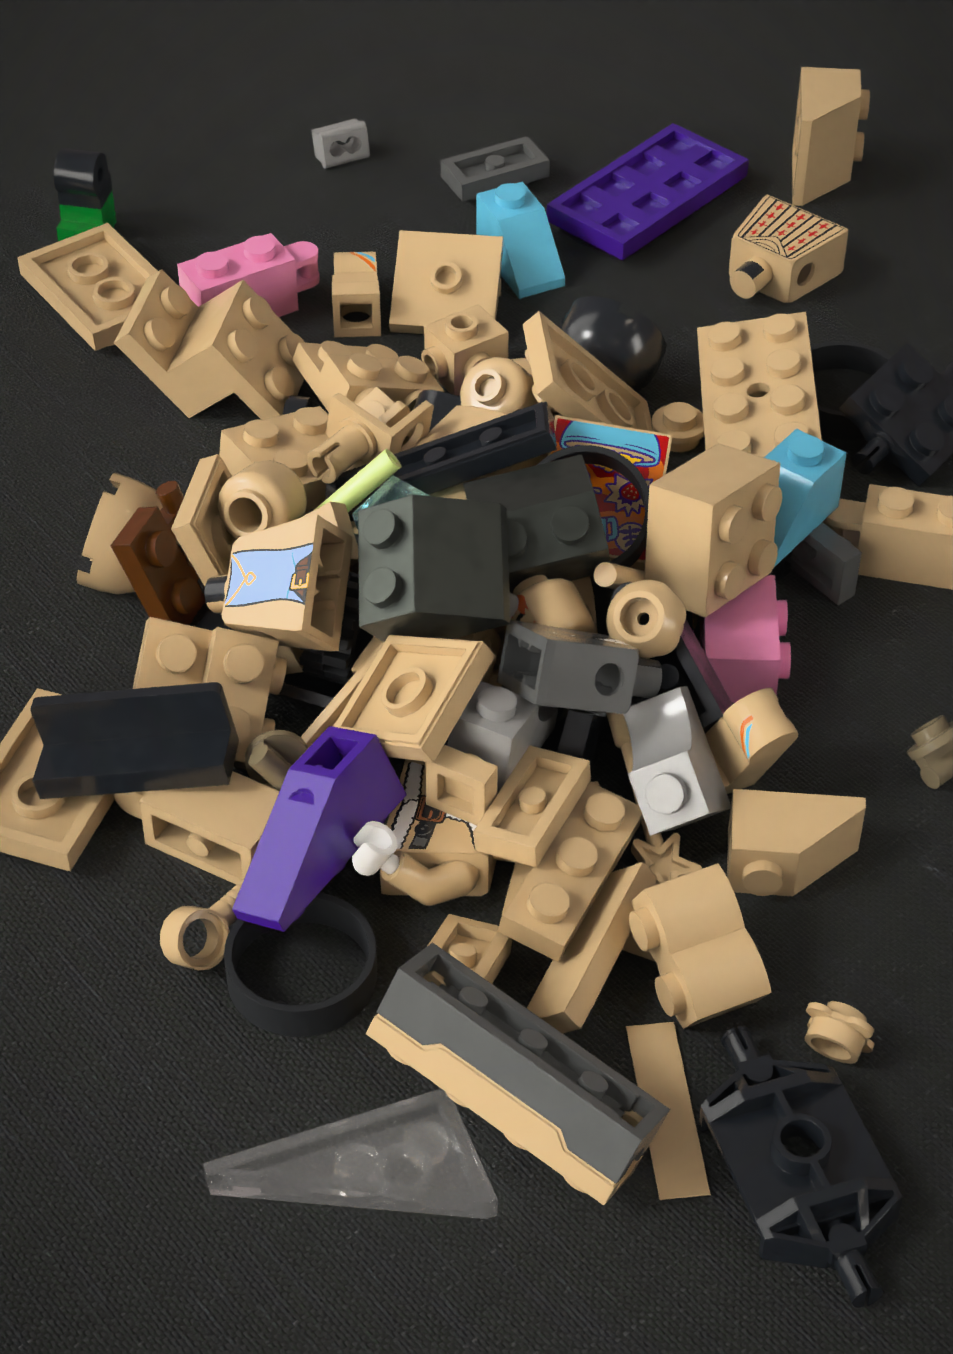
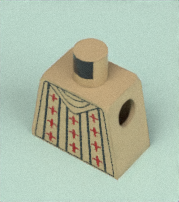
M767 194L733 235L729 263L731 288L738 296L749 299L760 292L783 303H792L843 272L849 229Z

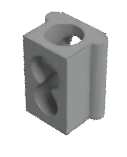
M355 118L311 130L315 157L322 162L324 169L370 156L367 127L364 121H358ZM336 141H341L346 144L340 145Z

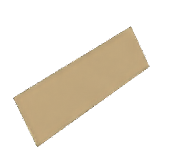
M674 1022L626 1026L637 1086L670 1109L649 1145L659 1200L711 1195Z

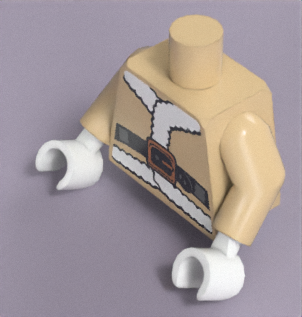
M405 759L400 776V782L407 795L390 813L387 825L377 821H370L362 827L354 837V843L360 848L352 856L353 866L361 875H374L380 869L381 894L409 895L426 906H433L463 896H483L490 891L497 860L518 863L475 851L473 831L477 825L426 805L425 762Z

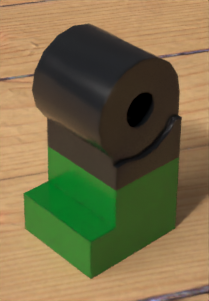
M61 148L54 165V185L58 192L61 221L56 228L58 241L105 223H109L114 228L117 221L111 173L108 172L106 155L103 152Z

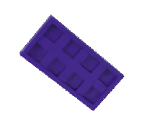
M672 123L549 202L546 209L548 222L623 261L747 177L749 159Z

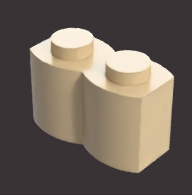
M718 863L646 888L632 899L634 911L629 914L632 935L642 951L649 950L657 963L660 976L655 978L658 1000L665 1013L670 1017L676 1016L683 1029L755 1003L772 993L761 956L751 936L745 929L735 893Z

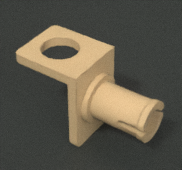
M340 393L335 394L330 399L326 429L329 439L308 453L307 464L310 471L318 478L327 469H330L328 473L322 476V482L331 484L358 460L368 464L385 449L396 454L413 448L430 431L434 405L425 400L390 428ZM417 425L409 441L402 446L406 435Z

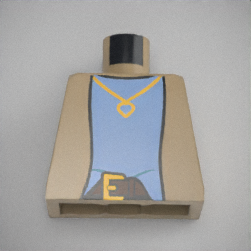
M318 514L305 516L239 537L232 545L228 575L212 576L206 582L204 590L206 604L212 612L222 613L224 625L235 631L279 640V646L339 651L354 537Z

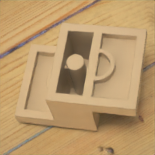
M161 269L147 278L114 341V344L188 418L193 417L232 393H235L262 420L283 415L287 398L298 395L305 379L292 361L298 343H305L304 340L297 334H294L273 312L268 302L263 297L257 295L244 280H241L198 307L190 299L188 293Z

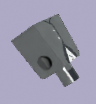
M510 620V624L507 625L497 683L535 705L626 714L630 709L632 696L653 698L657 696L662 682L660 662L658 660L639 658V650L622 641L602 634Z

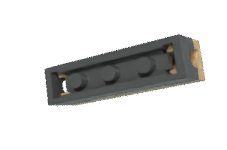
M433 942L398 968L377 1010L378 1014L374 1016L366 1032V1035L386 1048L395 1060L414 1068L443 1089L452 1101L475 1112L504 1133L505 1137L513 1145L529 1151L561 1174L574 1189L590 1195L602 1205H605L633 1174L643 1157L642 1155L646 1152L670 1111L664 1104Z

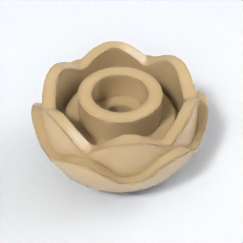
M655 580L636 581L623 587L612 599L606 617L608 634L615 640L637 648L639 650V658L650 659L664 656L672 652L679 643L686 621V609L681 599L665 583ZM647 613L649 615V622L646 625H641L640 617Z

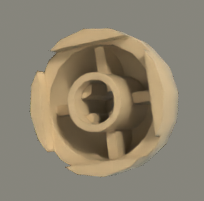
M115 472L109 480L113 487L118 490L115 495L103 492L82 552V556L90 558V561H92L90 574L78 570L77 584L101 592L125 594L135 592L110 545L138 507L158 506L161 510L163 506L154 488L139 480Z

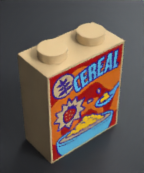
M555 415L554 426L557 450L549 452L548 456L556 451L572 446H599L615 451L628 459L640 471L648 488L649 484L666 475L673 435ZM585 464L594 489L611 561L623 554L639 535L645 516L644 504L637 489L622 474L605 466ZM646 548L630 568L645 571Z

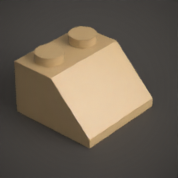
M801 67L792 146V205L803 206L851 180L853 161H862L864 132H857L858 120H867L870 90L861 89V72L858 69Z

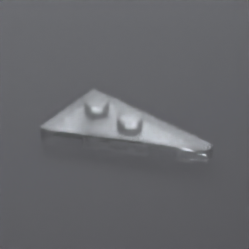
M437 1089L203 1163L205 1181L210 1195L481 1219L495 1217L498 1211V1199L454 1101L448 1097L443 1089Z

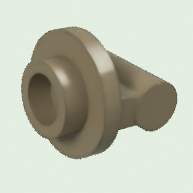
M944 715L930 720L911 733V737L916 744L907 750L912 761L915 760L921 769L920 775L922 780L932 789L939 788L953 777V721L948 723Z
M272 730L262 733L249 744L246 750L245 767L250 779L262 784H271L280 791L288 769L308 749V746L300 736L290 731Z

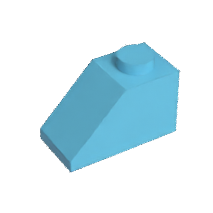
M523 181L515 184H502L495 189L476 193V235L503 236L501 276L516 296L520 299L564 287L565 275L545 208Z
M795 429L764 457L780 463L779 487L782 490V503L776 515L774 543L778 547V555L774 567L839 506L846 452L799 429Z

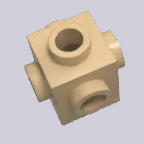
M477 304L425 325V350L422 351L421 359L428 366L434 378L449 393L458 396L460 395L463 380L472 367L482 360L492 357L508 358L509 331Z

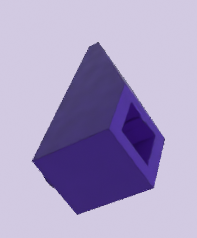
M329 726L288 769L232 910L237 919L285 932L304 913L306 907L328 882L343 870L347 861L360 848L354 843V837L362 827L370 821L384 824L388 815L405 798L407 794L377 735Z

